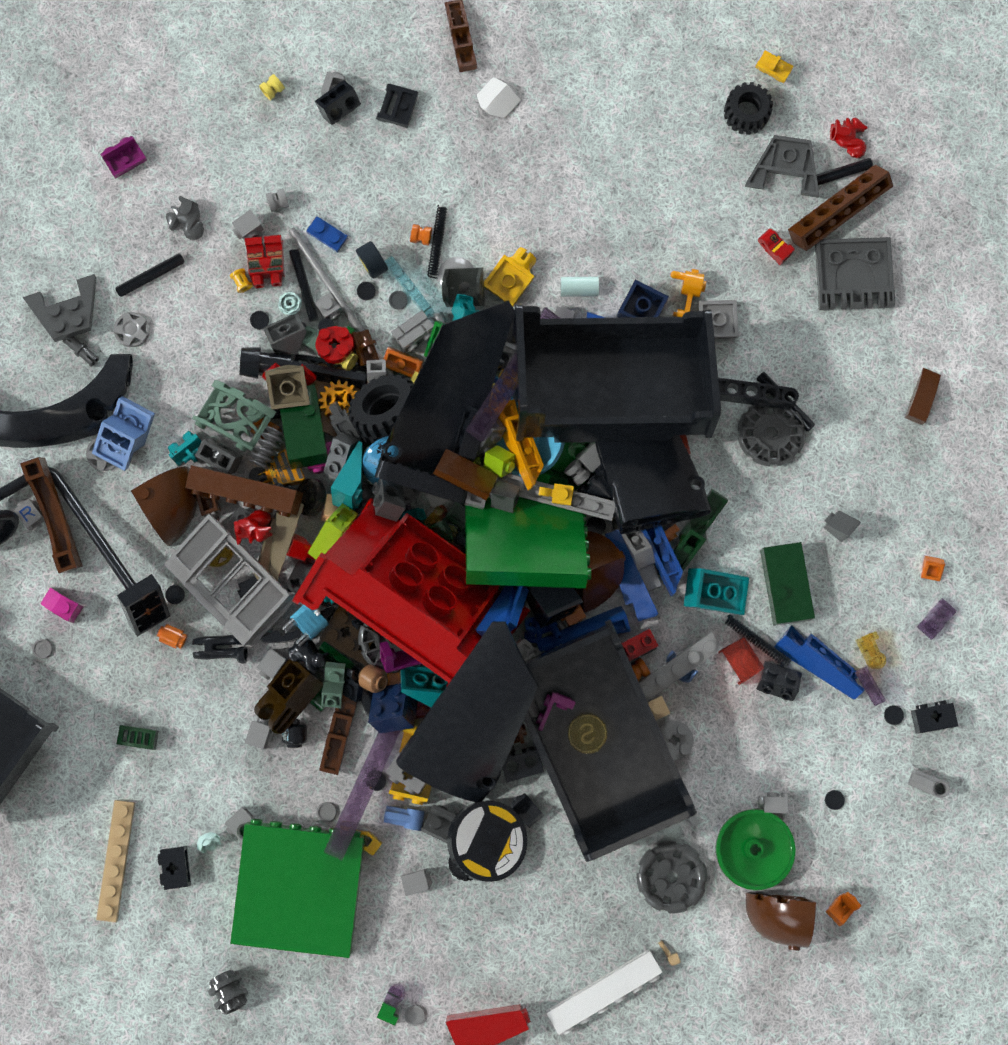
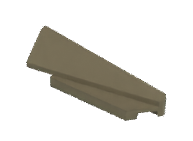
M300 504L298 516L291 514L290 517L279 515V511H276V519L271 518L268 524L272 528L269 532L273 535L263 541L258 562L277 581L304 504ZM254 573L256 579L259 580L260 578Z

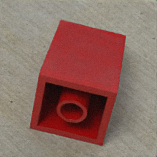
M519 1004L450 1014L446 1017L445 1023L455 1045H497L529 1030V1023L531 1021L527 1009H522Z

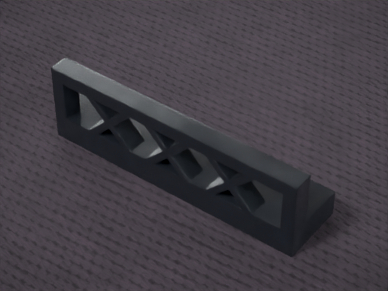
M297 354L295 360L291 362V365L297 366L304 364L317 376V381L327 383L332 381L334 384H337L338 380H340L341 384L348 381L349 387L354 385L355 388L360 389L364 384L367 385V366L355 364L350 371L336 369L342 367L340 364H331L323 358ZM324 363L327 365V367L320 366L318 364Z

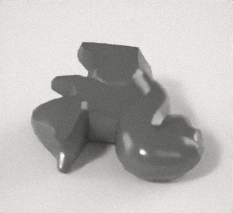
M179 196L180 207L171 206L175 213L169 212L166 214L169 229L174 231L180 222L184 223L183 232L186 238L197 240L202 237L204 232L203 223L199 222V205Z

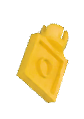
M522 247L518 248L512 257L503 255L484 281V288L504 302L509 300L512 307H514L535 278L530 271L536 263V257L531 252L528 254L527 250Z

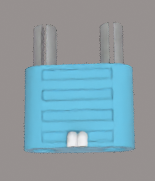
M303 605L290 616L291 620L282 629L288 632L296 625L304 634L296 641V644L301 646L308 639L312 640L328 625V622L318 610H311Z

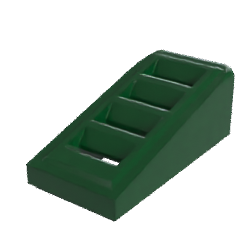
M120 725L116 744L156 750L159 731ZM124 730H128L126 742L123 741ZM132 731H135L134 742L131 743ZM139 732H143L141 744H138ZM149 733L148 745H145L146 735Z

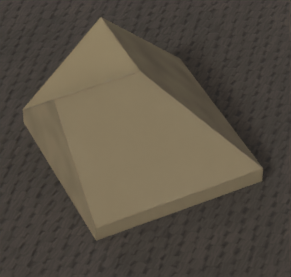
M284 365L265 371L271 409L310 405L304 366Z

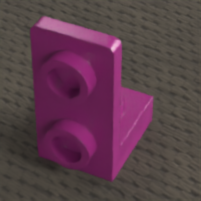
M387 641L380 643V659L386 673L422 664L403 650L395 652L394 648L390 649Z
M552 691L551 695L547 694L543 703L546 706L544 712L539 713L536 719L538 730H543L554 702L557 703L556 707L567 711L568 708L573 710L576 703L575 700L555 691Z

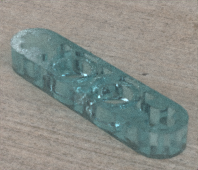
M390 256L384 260L389 271L420 311L423 310L427 317L434 314L430 304L394 257Z

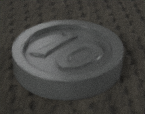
M394 291L389 296V304L392 308L399 310L407 305L408 299L404 292Z

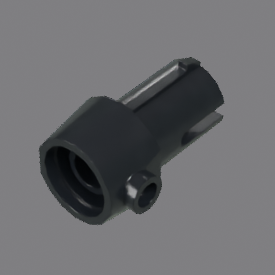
M261 347L241 348L239 375L258 379L259 375H263L275 363L279 366L291 365V355L261 352Z

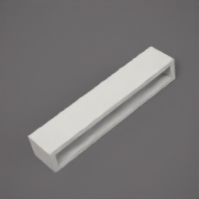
M648 949L547 1009L546 1013L558 1035L561 1033L566 1035L574 1030V1025L579 1022L582 1025L591 1019L590 1016L594 1013L601 1014L606 1011L609 1004L613 1002L617 1004L626 998L625 995L629 992H638L643 988L642 985L648 981L652 983L660 978L659 974L662 971Z

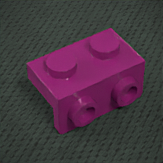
M133 136L121 139L118 144L107 147L100 154L115 179L147 161Z

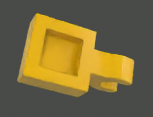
M554 483V489L540 487L538 495L552 497L553 504L571 506L574 486Z

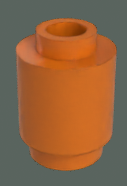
M166 624L165 627H160L157 637H160L159 642L175 649L177 647L182 649L188 635L183 630Z

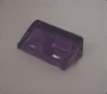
M865 665L857 670L855 673L874 706L885 702L886 699L868 667Z

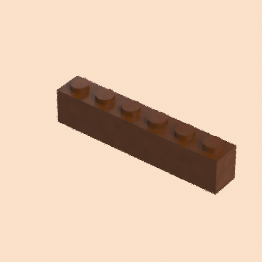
M192 465L190 466L185 488L191 489V493L203 496V493L209 494L208 498L220 500V497L226 498V502L236 505L240 501L244 502L243 506L255 509L256 505L261 507V511L269 513L277 510L279 515L290 517L291 514L298 516L303 493L297 490Z

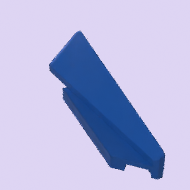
M662 526L642 530V533L652 546L655 559L654 565L672 597L676 593L683 570Z
M619 530L606 533L605 537L611 540L619 551H623L626 558L624 561V575L620 583L625 605L633 604L638 622L658 616V611Z
M505 586L477 627L476 632L483 636L493 621H506L510 632L515 629L529 590L524 586Z
M622 606L615 607L560 630L562 633L560 639H556L553 634L541 638L537 642V646L541 652L549 651L560 644L567 643L605 626V621L611 620L617 634L630 632L631 629L627 615Z
M791 625L774 647L781 651L783 655H786L789 659L791 658L792 661L848 697L856 699L864 692V688L856 681L858 678L857 671L813 634H810L805 639Z

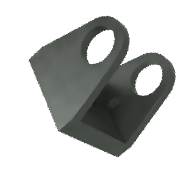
M483 267L445 269L442 279V298L446 307H453L457 294L473 297L474 306H485ZM462 282H467L470 285L469 292L461 291L460 284Z

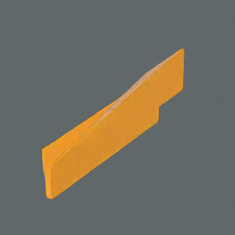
M515 399L497 403L492 413H495L507 430L502 437L509 451L515 454V464L527 490H531L544 466L533 438H524L523 441H516L519 414Z

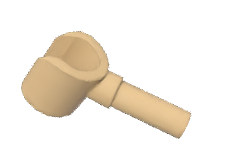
M662 940L658 942L667 956L669 964L672 966L680 964L678 954L671 955Z

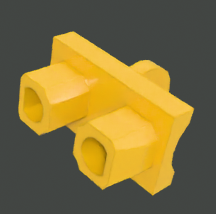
M766 50L755 66L759 71L768 74L782 83H785L794 67L782 60L781 56H775Z

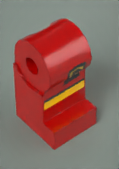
M770 228L758 238L759 244L779 265L784 263L795 250Z

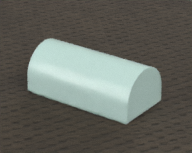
M561 277V297L599 295V277Z

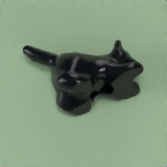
M308 639L301 646H298L295 641L293 646L289 648V658L294 662L304 661L308 672L311 674H315L317 670L325 672V664L329 653H319L312 640Z

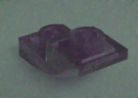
M941 598L921 620L917 628L932 640L957 610Z

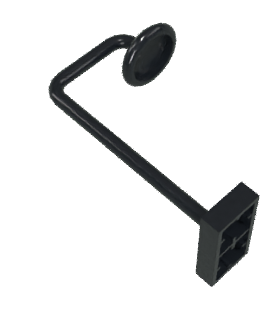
M49 467L55 487L126 589L118 594L117 597L128 624L135 635L138 637L171 617L161 587L154 576L151 574L138 583L133 580L63 476L56 469ZM24 475L0 488V501L29 485ZM0 510V545L7 541L18 528L19 516L14 511Z

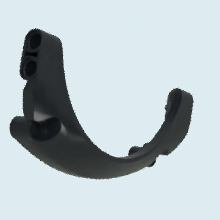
M111 354L98 375L86 387L59 403L30 411L13 412L0 410V446L11 448L44 447L72 442L98 434L102 421L108 418V411L115 409L118 398L124 397L127 392V386H130L133 369L132 354Z

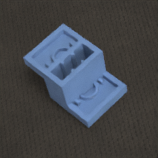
M121 396L118 398L114 414L102 421L92 454L126 471L129 468L133 453L145 445L155 413Z

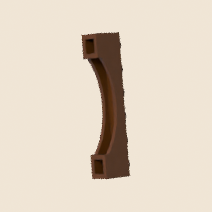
M37 457L20 463L26 482L30 485L45 520L53 551L52 557L58 574L83 567L46 459Z

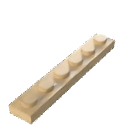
M114 800L96 920L118 921L135 802Z

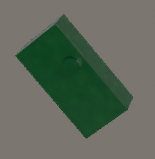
M315 384L307 386L310 405L280 408L291 470L324 464L328 458L319 398Z
M802 542L762 548L760 554L773 626L815 619Z

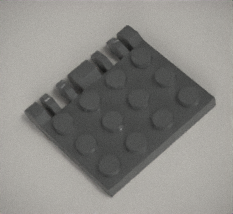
M891 237L822 239L815 244L819 310H827V296H829V309L834 310L836 295H841V310L847 308L846 295H849V309H864L865 294L867 309H871L873 306L872 294H878V308H884V294L886 308L895 307Z

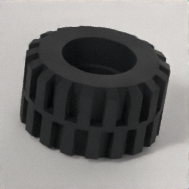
M744 82L741 87L737 85L734 90H731L725 103L724 118L728 119V126L733 125L732 130L738 129L740 134L746 131V135H750L751 131L755 134L767 124L773 110V101H771V94L767 95L768 90L761 88L762 85L758 84L755 86L754 82H750L747 85ZM750 102L757 107L758 113L753 115L745 114L740 110L738 104Z

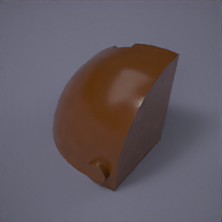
M186 466L163 472L131 490L146 518L159 537L168 546L175 543L186 532L197 508L196 495L191 493V489L185 488L190 470Z
M588 531L587 537H585V540H589V549L586 551V554H590V565L588 568H591V580H587L586 588H574L583 601L581 607L584 613L597 608L615 593L623 579L624 561L626 560L623 551H619L611 540L591 531Z
M746 893L747 915L752 926L760 935L772 942L787 945L789 950L800 951V947L808 948L810 946L815 925V901L799 896Z

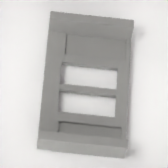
M213 511L193 530L164 565L243 646L250 645L254 647L261 640V637L294 604L292 600L296 593L288 592L241 544L237 545L236 539L217 521L219 516ZM228 546L241 560L210 592L197 578L218 554ZM246 564L260 579L229 611L216 596Z

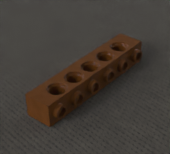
M877 165L865 171L791 226L788 231L792 242L805 251L809 250L891 189L893 183L889 171Z

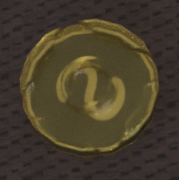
M582 714L571 721L568 727V739L571 746L578 752L592 754L599 751L606 742L607 729L599 717L593 714Z

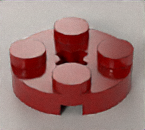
M332 326L319 331L315 346L321 358L328 363L337 364L344 362L346 357L353 353L354 340L347 328ZM333 342L340 343L336 348H333L331 345Z

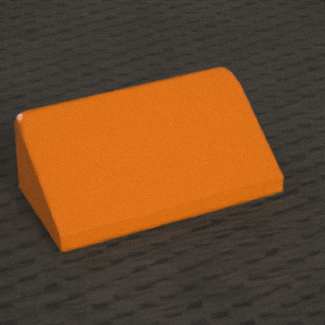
M391 347L387 348L383 360L386 359L387 369L408 377H412L415 371L419 373L423 363L422 359Z

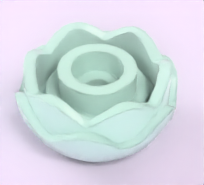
M288 292L280 296L278 307L284 314L294 315L301 309L302 300L296 293Z
M213 832L206 833L199 837L197 850H200L202 853H205L207 850L213 851L217 845H221V838Z

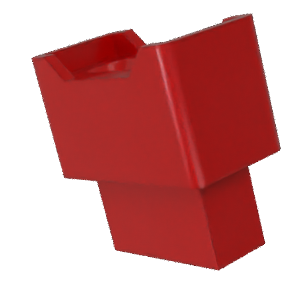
M294 534L287 556L305 561L306 558L315 560L308 554L312 544L303 536Z

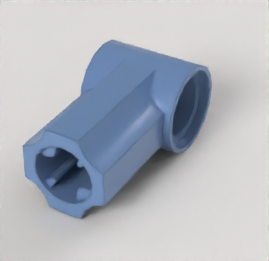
M387 806L384 823L421 831L425 811Z

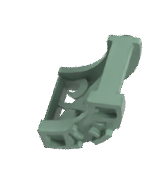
M214 380L211 385L214 388L199 414L192 417L196 421L195 425L203 430L208 428L237 443L235 447L244 452L246 450L253 451L254 446L276 411L256 399H246L244 397L246 394L242 391L229 387L221 381ZM238 400L236 409L242 420L223 424L221 408L231 407ZM246 407L249 408V410L245 412L248 415L247 417H245V415L243 414V409ZM265 416L259 428H257L254 423ZM247 426H251L256 432L250 442L244 441L241 438L242 433H246L250 437ZM232 430H233V435L230 434V433H228V432H226V431H232Z

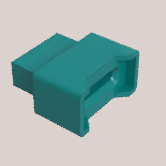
M457 294L451 310L454 316L452 321L479 311L473 305V297Z

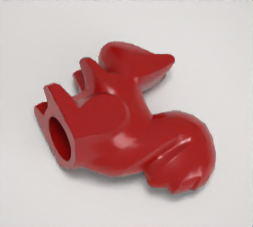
M856 117L852 118L851 121L849 118H846V121H843V125L836 119L835 124H831L830 139L835 141L840 147L847 149V153L851 157L861 158L865 155L866 144L862 139L856 138V133L864 132L868 127Z
M259 509L255 510L248 517L235 521L234 530L237 545L241 544L242 539H248L249 543L252 544L255 539L258 542H262L273 534L269 532L272 528L266 526L271 521L270 513Z

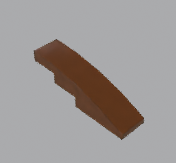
M453 0L444 2L459 72L478 69L463 1Z
M342 696L341 708H335L319 768V771L334 775L339 774L357 702L345 696Z

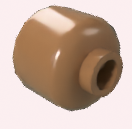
M371 664L361 669L358 675L359 685L372 693L382 691L388 683L386 671Z

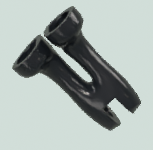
M233 635L203 636L192 641V645H204V651L192 652L194 659L234 658L238 663H247L248 648L246 646L228 649L216 648L219 645H242Z

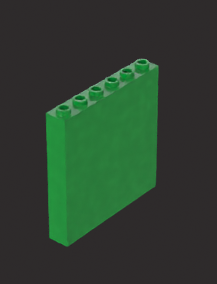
M489 497L485 502L484 509L465 505L466 584L586 588L587 580H591V568H588L590 565V554H586V551L589 549V540H585L588 533V527L584 526L586 524V514L519 497L513 513L492 508Z
M251 819L250 822H246L244 825L230 944L350 958L365 835H361V832L356 830L344 833L338 828H329V831L321 830L322 827L320 826L302 828V825L297 823L285 826L282 825V822L270 821V824L262 823L263 820Z

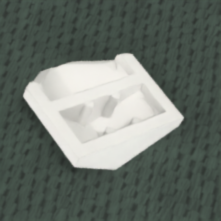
M494 77L477 94L480 107L489 115L497 116L501 119H505L521 101L508 84Z

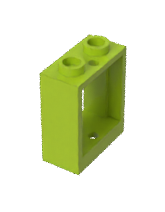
M342 503L326 520L308 554L315 560L321 553L325 554L351 526L358 513Z

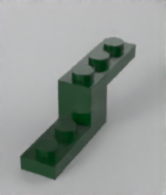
M713 489L707 495L712 512L703 517L690 519L679 533V543L673 551L683 571L707 540L706 531L728 502L726 497Z

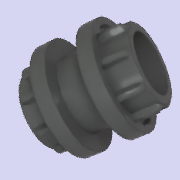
M233 970L225 971L212 978L209 982V995H216L218 999L214 1004L215 1009L221 1010L224 1015L230 1014L247 1004L246 996L248 991L246 988H239L238 983L242 981V978L239 974L235 975Z

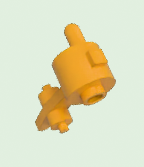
M692 269L691 272L685 271V273L671 272L672 278L683 280L681 294L687 295L684 310L677 309V312L673 311L674 317H683L684 313L690 312L693 296L700 297L701 292H705L707 281H704V274H700L699 270Z

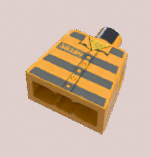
M286 449L279 452L278 456L271 457L274 463H267L270 470L258 474L260 482L263 483L272 481L273 484L281 483L284 486L286 484L293 486L307 482L301 468L291 470Z

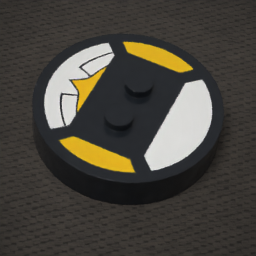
M497 801L475 802L464 807L451 822L447 836L448 852L455 867L468 878L482 882L499 881L510 876L521 865L527 850L526 828L520 816L506 804Z

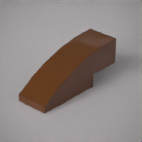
M925 368L922 369L910 399L905 419L920 425L926 423L937 392L940 374Z

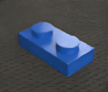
M316 216L306 230L309 235L337 253L348 239L347 235Z

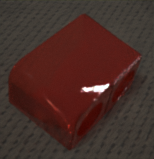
M745 637L718 652L719 654L723 652L740 679L739 685L764 669V666Z

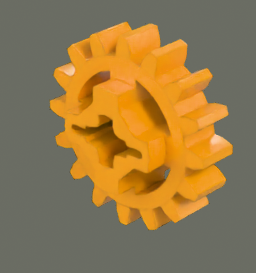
M338 380L336 385L331 381V387L324 386L325 392H320V397L322 398L319 399V404L322 405L320 410L325 411V417L333 415L329 407L337 399L341 409H346L349 412L350 404L348 400L350 396L354 399V395L357 392L354 391V385L348 387V381L341 384L340 380ZM328 397H329L330 400H331V402L329 403V406L327 405V398H328Z

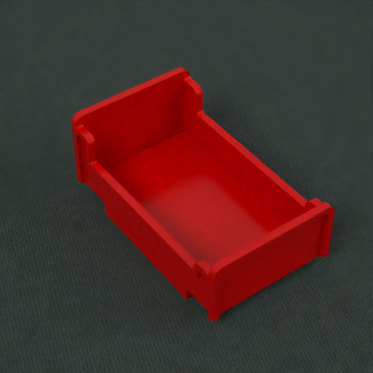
M370 498L359 517L325 554L321 553L292 601L297 605L302 603L311 610H317L327 596L449 684L482 636L476 632V629L501 593L499 591L500 585L466 584V554L408 513L397 522L375 515L374 499ZM525 606L522 609L517 627L511 631L512 635L530 611Z

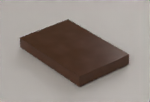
M448 449L445 450L433 473L484 500H487L498 478L497 474Z

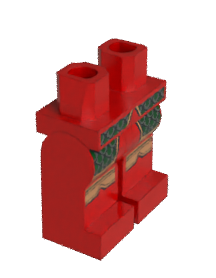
M281 235L264 236V241L262 237L245 238L248 271L256 289L265 287L264 279L271 278L272 286H282L285 271L284 248Z

